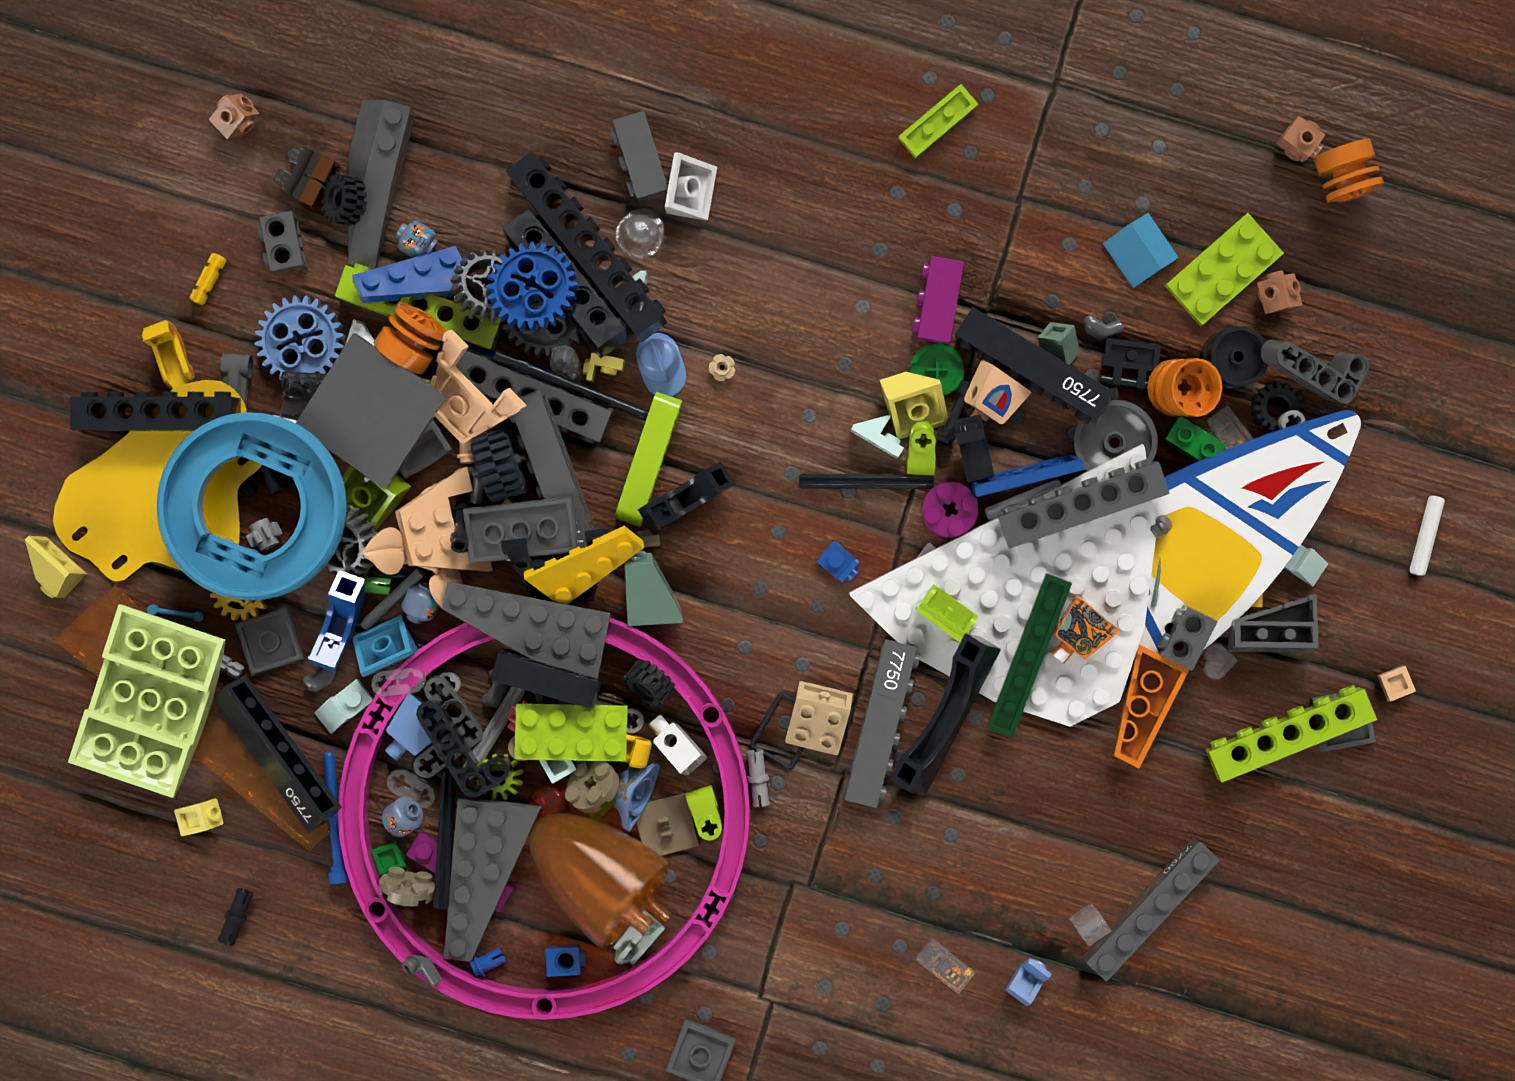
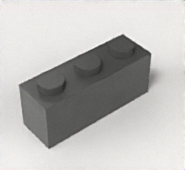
M641 111L613 120L615 128L611 129L610 132L615 146L621 145L623 154L618 157L622 170H628L631 180L626 182L630 196H636L638 203H642L667 195L668 186L645 112Z

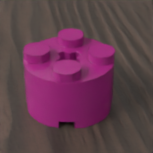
M941 483L929 490L924 496L921 503L922 520L926 528L939 537L951 538L960 536L970 530L977 519V499L970 489L960 483ZM951 503L954 505L953 510L956 513L946 517L943 505L948 506Z

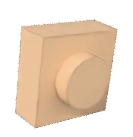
M1402 665L1377 675L1387 701L1391 702L1416 691L1406 666Z

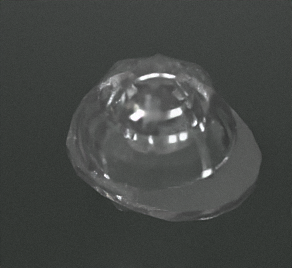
M645 208L635 209L627 214L616 229V240L622 253L633 260H643L653 255L659 249L663 240V221L657 213Z

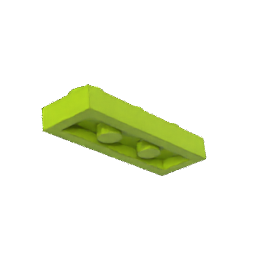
M960 84L900 134L898 139L916 159L977 108L979 104Z

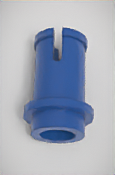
M500 946L479 958L475 956L474 960L470 962L477 977L480 975L484 977L486 972L507 963L506 957L502 955L504 953Z

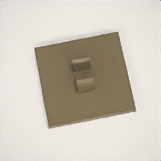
M685 793L648 802L645 810L637 820L646 859L699 846Z

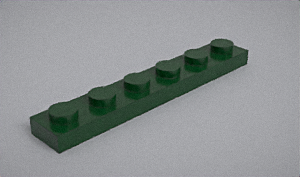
M1045 572L986 726L988 729L1013 738L1072 582Z

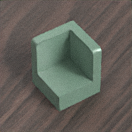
M1050 322L1038 336L1040 348L1069 365L1079 354L1074 325Z

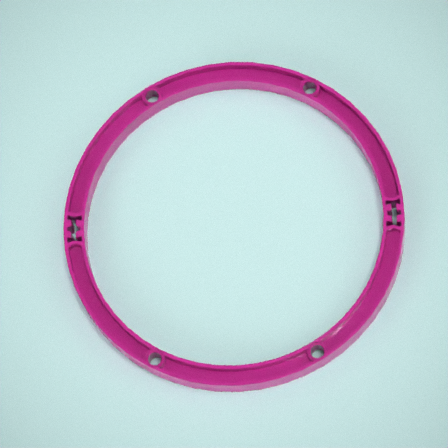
M610 617L605 643L618 647L638 659L650 661L651 665L655 664L660 671L661 669L665 671L664 674L670 676V681L674 682L676 690L687 701L700 720L711 742L719 765L725 808L723 839L712 879L701 901L676 934L655 953L615 976L591 984L560 989L521 988L501 984L480 976L477 977L448 959H444V956L436 952L420 938L405 921L395 904L387 900L388 895L383 892L381 896L378 893L381 877L371 853L372 845L368 821L369 786L373 766L381 742L386 734V729L405 697L410 692H414L436 669L455 656L479 644L494 640L493 637L470 624L463 623L441 634L420 648L397 668L379 689L365 710L353 735L340 783L339 804L342 808L338 811L342 855L353 892L365 917L379 938L397 959L403 963L411 955L430 958L442 977V980L432 987L466 1005L490 1013L515 1018L545 1020L572 1018L597 1013L623 1004L649 991L672 975L690 959L708 938L722 917L734 893L744 862L750 814L748 781L743 756L734 730L723 708L707 684L689 664L673 650L648 633ZM384 704L389 705L381 713L384 720L377 721L373 728L366 726L374 723L376 715L373 714L374 712L381 710ZM708 707H714L719 712V718L714 722H709L704 718V710ZM716 893L720 896L716 906L718 911L713 910L708 918V921L711 922L709 924L704 918L707 912V905L705 904H711L715 899ZM374 902H380L384 905L385 912L383 915H378L373 911ZM414 973L420 979L428 983L423 974ZM546 998L551 1001L553 1007L547 1011L539 1007L538 1001Z

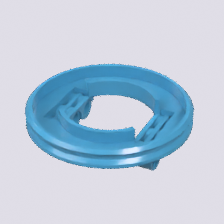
M247 412L214 419L197 428L179 444L163 470L157 492L156 510L159 531L163 542L174 562L190 579L203 588L224 597L238 600H262L278 597L302 587L319 574L328 564L344 532L347 500L340 470L334 458L320 440L305 428L290 420L264 413ZM241 456L293 477L299 491L301 512L293 535L281 548L266 556L258 553L255 549L240 546L232 542L233 540L222 538L210 533L204 520L203 498L210 479L224 464Z

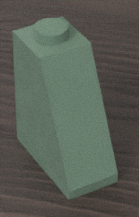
M639 551L624 562L628 626L683 623L681 606L652 553Z

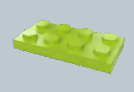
M1247 213L1170 280L1165 287L1199 326H1202L1284 253L1251 215Z
M516 704L515 759L626 761L627 706L596 705L595 708H586L579 705Z

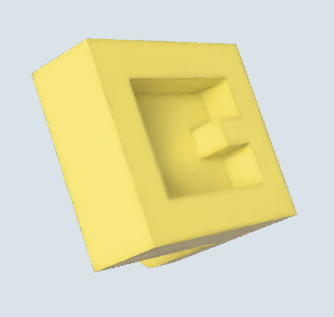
M591 353L590 359H585L583 374L587 375L586 380L588 382H594L597 367L601 368V373L616 375L617 371L624 372L626 361L610 356H604L600 359L597 354Z
M216 798L174 810L181 836L223 825L221 810Z

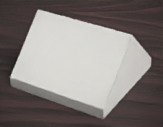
M674 153L665 203L666 214L708 220L717 167L681 153Z

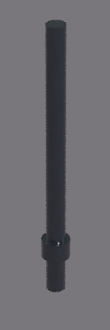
M498 349L495 352L493 360L513 367L515 372L520 374L528 373L646 421L648 410L529 362V359L520 355L515 357Z

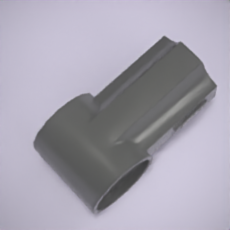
M223 353L220 364L223 383L231 386L240 395L247 408L249 379L252 378L254 369L253 356Z

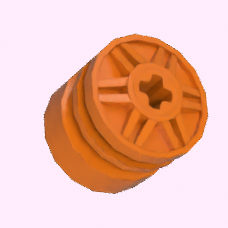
M1371 139L1354 141L1314 157L1318 174L1320 176H1333L1332 180L1322 185L1323 190L1337 189L1326 195L1327 203L1354 200L1368 195L1374 189L1384 185L1383 177L1369 179V176L1380 171L1379 166H1365L1366 162L1376 157Z
M399 302L395 307L397 314H391L389 317V321L396 329L387 326L383 327L373 343L384 356L397 365L411 372L423 374L433 360L432 354L425 347L433 350L440 349L441 343L438 340L442 341L443 335L447 330L425 311Z
M1190 358L1163 361L1154 368L1149 376L1148 396L1153 407L1163 415L1171 417H1198L1206 415L1215 409L1221 398V376L1216 367L1207 360Z

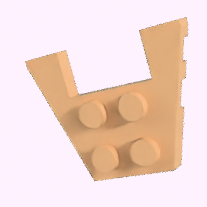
M452 329L444 333L442 338L444 345L442 351L438 353L436 360L438 367L436 374L432 376L430 385L445 394L447 398L435 417L463 444L523 410L527 405L510 388L504 390L496 402L492 404L456 368V364L469 346Z
M467 467L456 470L452 475L438 482L436 486L395 511L409 566L478 572L493 571L491 562L470 564L468 551L457 553L451 549L450 535L454 532L455 525L448 497L473 491Z

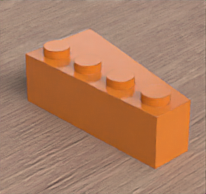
M1138 645L1112 756L1136 768H1140L1189 669Z

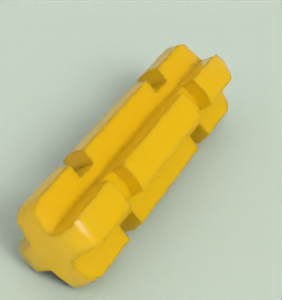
M216 253L211 254L207 261L209 263L208 267H204L196 283L197 289H193L190 295V300L199 305L205 304L208 298L207 293L211 292L220 274L218 272L219 269H223L226 263V259Z

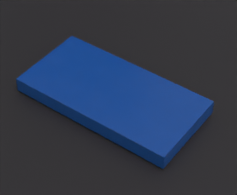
M1069 454L994 473L995 477L967 483L970 491L978 497L1085 470L1082 459Z

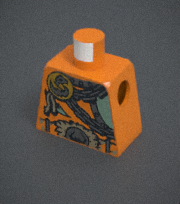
M1076 594L1055 627L1053 633L1061 640V643L1054 649L1052 654L1063 664L1074 652L1085 660L1114 637L1119 630Z

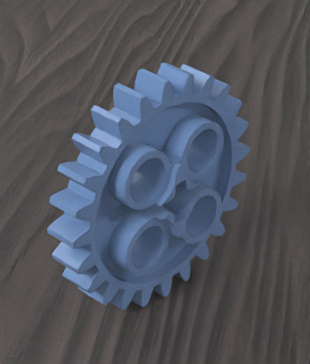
M296 295L293 296L292 303L286 298H282V307L273 303L275 312L272 314L265 311L264 313L268 320L258 321L264 328L263 330L255 331V334L262 337V340L255 342V345L263 348V350L257 353V356L260 358L266 357L267 359L262 365L266 368L272 366L270 374L274 376L280 372L279 379L285 381L290 376V383L296 384L298 377L304 385H307L308 377L314 382H318L317 374L320 373L326 376V368H331L333 365L332 360L337 359L339 356L336 353L337 350H342L345 347L338 343V340L346 338L345 335L337 333V330L341 329L343 324L333 323L338 315L336 313L327 315L330 307L324 305L320 308L321 301L315 299L311 304L310 297L304 296L302 303ZM308 316H313V326L309 329H304L302 325L303 320ZM282 326H287V336L279 339L277 337L278 329ZM319 330L323 331V333L319 336H311L317 333ZM298 335L307 337L302 340L303 345L301 346L294 343L299 340ZM321 341L324 345L323 351L320 354L314 355L312 353V346L314 343ZM282 344H289L288 346L282 348V350H278V346ZM291 351H296L298 359L295 363L289 365L286 360L287 355Z

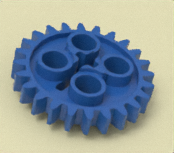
M531 242L529 249L526 250L521 243L517 253L512 248H509L510 257L507 258L500 255V259L503 262L502 265H492L497 273L488 274L489 279L494 282L486 285L488 291L492 292L488 299L491 303H494L492 306L494 312H500L498 316L502 321L508 318L507 323L511 328L518 322L520 331H523L526 325L529 326L531 332L535 331L536 325H540L543 331H545L546 322L548 321L553 326H556L555 317L558 316L565 319L563 309H573L568 300H577L575 293L572 292L578 289L577 283L573 281L577 278L575 271H570L573 268L571 262H565L566 257L564 253L557 255V250L554 246L547 252L545 243H542L539 249H536L534 242ZM534 265L531 272L522 273V269L525 266ZM513 275H516V276H518L522 281H519V280L514 279V278H511V277H512ZM549 278H558L557 282L554 285H545L546 281ZM525 283H527L528 285H530V286H532V287L528 290V288H527V286H526ZM537 284L540 291L533 287ZM511 289H520L516 296H507ZM543 293H546L551 296L553 295L554 298L550 299L546 297ZM544 301L541 308L531 309L534 302Z

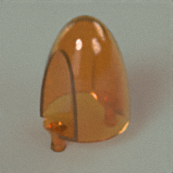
M570 813L545 815L539 818L532 826L529 833V851L535 870L543 885L573 924L601 950L613 944L630 925L640 932L641 935H644L649 929L648 926H651L654 922L642 913L644 910L663 926L668 922L667 919L672 917L673 913L657 902L654 896L658 891V887L668 875L671 863L637 839L598 820Z

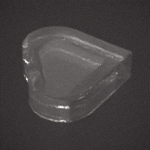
M1212 643L1203 652L1204 659L1206 660L1204 672L1212 679L1222 678L1238 661L1220 644Z

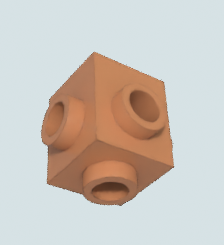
M242 94L225 95L218 101L216 105L218 108L209 118V121L226 139H232L248 133L255 126L254 120L260 113L254 108L253 102L248 97Z
M1298 116L1291 122L1276 144L1285 149V154L1292 160L1304 162L1309 157L1314 159L1324 146L1320 142L1325 134L1320 131L1321 128L1315 122L1306 121Z
M1277 271L1267 274V280L1257 282L1259 288L1258 296L1263 304L1265 314L1279 313L1302 306L1300 284L1295 274L1284 275L1283 271Z

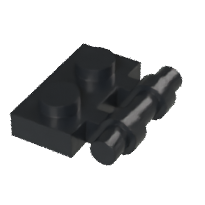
M1106 338L1102 367L1112 368V374H1101L1099 383L1104 386H1110V389L1114 390L1128 388L1134 389V392L1138 393L1148 391L1149 380H1146L1147 372L1152 373L1154 368L1159 365L1161 345ZM1122 369L1137 371L1136 378L1121 377Z

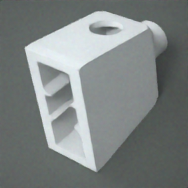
M661 715L649 724V727L657 735L653 742L680 774L690 775L708 758L678 724L673 722L669 725ZM673 737H676L677 743L675 746L672 747L670 745V740Z

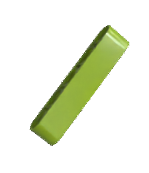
M659 392L655 393L614 519L641 527L643 518L638 509L650 502L683 400Z

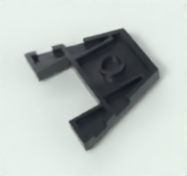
M610 528L585 531L586 546L592 545L594 539L610 533ZM527 538L501 541L502 552L511 560L512 567L522 577L523 584L531 596L536 599L554 602L524 579V571L531 568L537 570L545 566L546 561L553 558L559 560L565 556L530 560ZM598 582L569 604L593 601Z

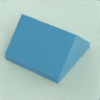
M1149 213L1133 221L1103 243L1132 288H1135L1179 258Z
M402 614L352 637L360 673L363 677L370 676L401 662L418 651Z

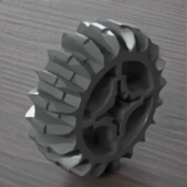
M482 249L480 250L479 257L472 251L469 254V259L461 258L460 265L454 267L453 272L455 275H452L450 278V282L454 284L451 286L450 292L456 294L453 299L454 303H462L459 310L461 312L469 310L468 317L470 319L475 314L479 315L480 323L484 322L485 317H488L489 321L494 323L496 315L498 316L500 313H495L492 308L493 304H489L488 296L492 292H488L486 295L487 288L484 287L488 274H496V270L492 265H502L503 263L499 257H496L495 249L491 251L490 255H487L486 251ZM486 269V272L484 274H474L473 277L468 276L476 270ZM513 275V276L511 277V278L517 279V280H519V281H522V280H521L518 276H516V275ZM511 289L507 296H516L520 289ZM470 292L476 293L480 301L475 299Z
M347 505L346 522L340 543L328 564L322 569L326 570L329 568L330 576L337 575L339 570L359 576L368 572V569L375 565L364 557L362 552L371 539L379 532L374 531L372 528L375 522L369 523L367 521L368 514L360 515L359 508L351 509L350 505Z

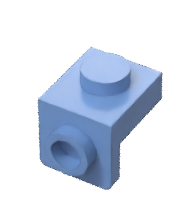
M1029 958L1020 963L1005 991L1024 1005L1029 1006L1042 984L1050 979L1052 973L1046 970V966L1042 962Z

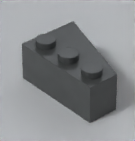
M1317 593L1233 620L1232 626L1228 628V652L1311 653L1318 649Z

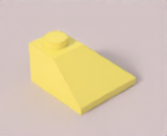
M903 372L880 380L889 415H891L890 419L898 439L909 437L911 427L919 421L928 422L932 425L933 429L946 424L948 414L940 380L909 372Z
M28 536L25 539L35 578L42 585L40 589L50 598H65L87 573L49 538Z

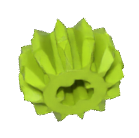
M504 754V755H503V756H505V757H507V758L509 759V755H508V754ZM515 759L511 762L512 772L505 779L506 782L504 784L501 782L483 794L485 795L492 790V800L497 799L499 792L501 798L507 800V790L513 795L517 794L518 791L514 785L521 786L523 784V780L515 778V776L523 774V769L515 771L513 769L518 764V760ZM497 761L492 764L493 773L496 775V770L498 773L501 771L505 772L504 764ZM480 779L477 780V785H482Z

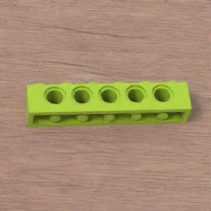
M355 263L354 267L345 265L335 294L338 299L389 317L391 314H397L395 307L398 303L390 304L389 301L362 303L352 282V275L371 269ZM441 294L426 295L425 299L401 297L399 302L415 307L417 301L426 300L428 306L425 312L435 318L447 331L452 329L464 342L494 352L504 324L497 315L494 323H491L489 318L485 317L484 322H479L477 329L469 331L466 328V322L469 319L470 311L461 312L459 309L462 303L455 304L453 301L447 300V297H441ZM447 308L452 309V319L448 322L441 321V312Z
M1354 685L1339 690L1340 695L1331 699L1328 695L1320 697L1313 701L1314 705L1306 709L1303 706L1293 708L1287 711L1288 716L1281 719H1278L1277 716L1262 721V726L1252 730L1251 727H1247L1237 731V736L1232 739L1226 740V737L1212 741L1210 743L1211 747L1205 750L1217 779L1220 782H1225L1376 721V715L1365 689L1355 688ZM1344 704L1347 708V713L1343 718L1338 719L1335 715V709L1338 705ZM1318 714L1321 717V724L1318 728L1311 729L1309 720L1313 715ZM1288 725H1293L1296 729V733L1291 739H1285L1283 736V730ZM1267 735L1270 739V745L1266 749L1260 750L1257 746V741L1261 736ZM1236 746L1244 748V756L1239 760H1234L1231 755L1232 750Z

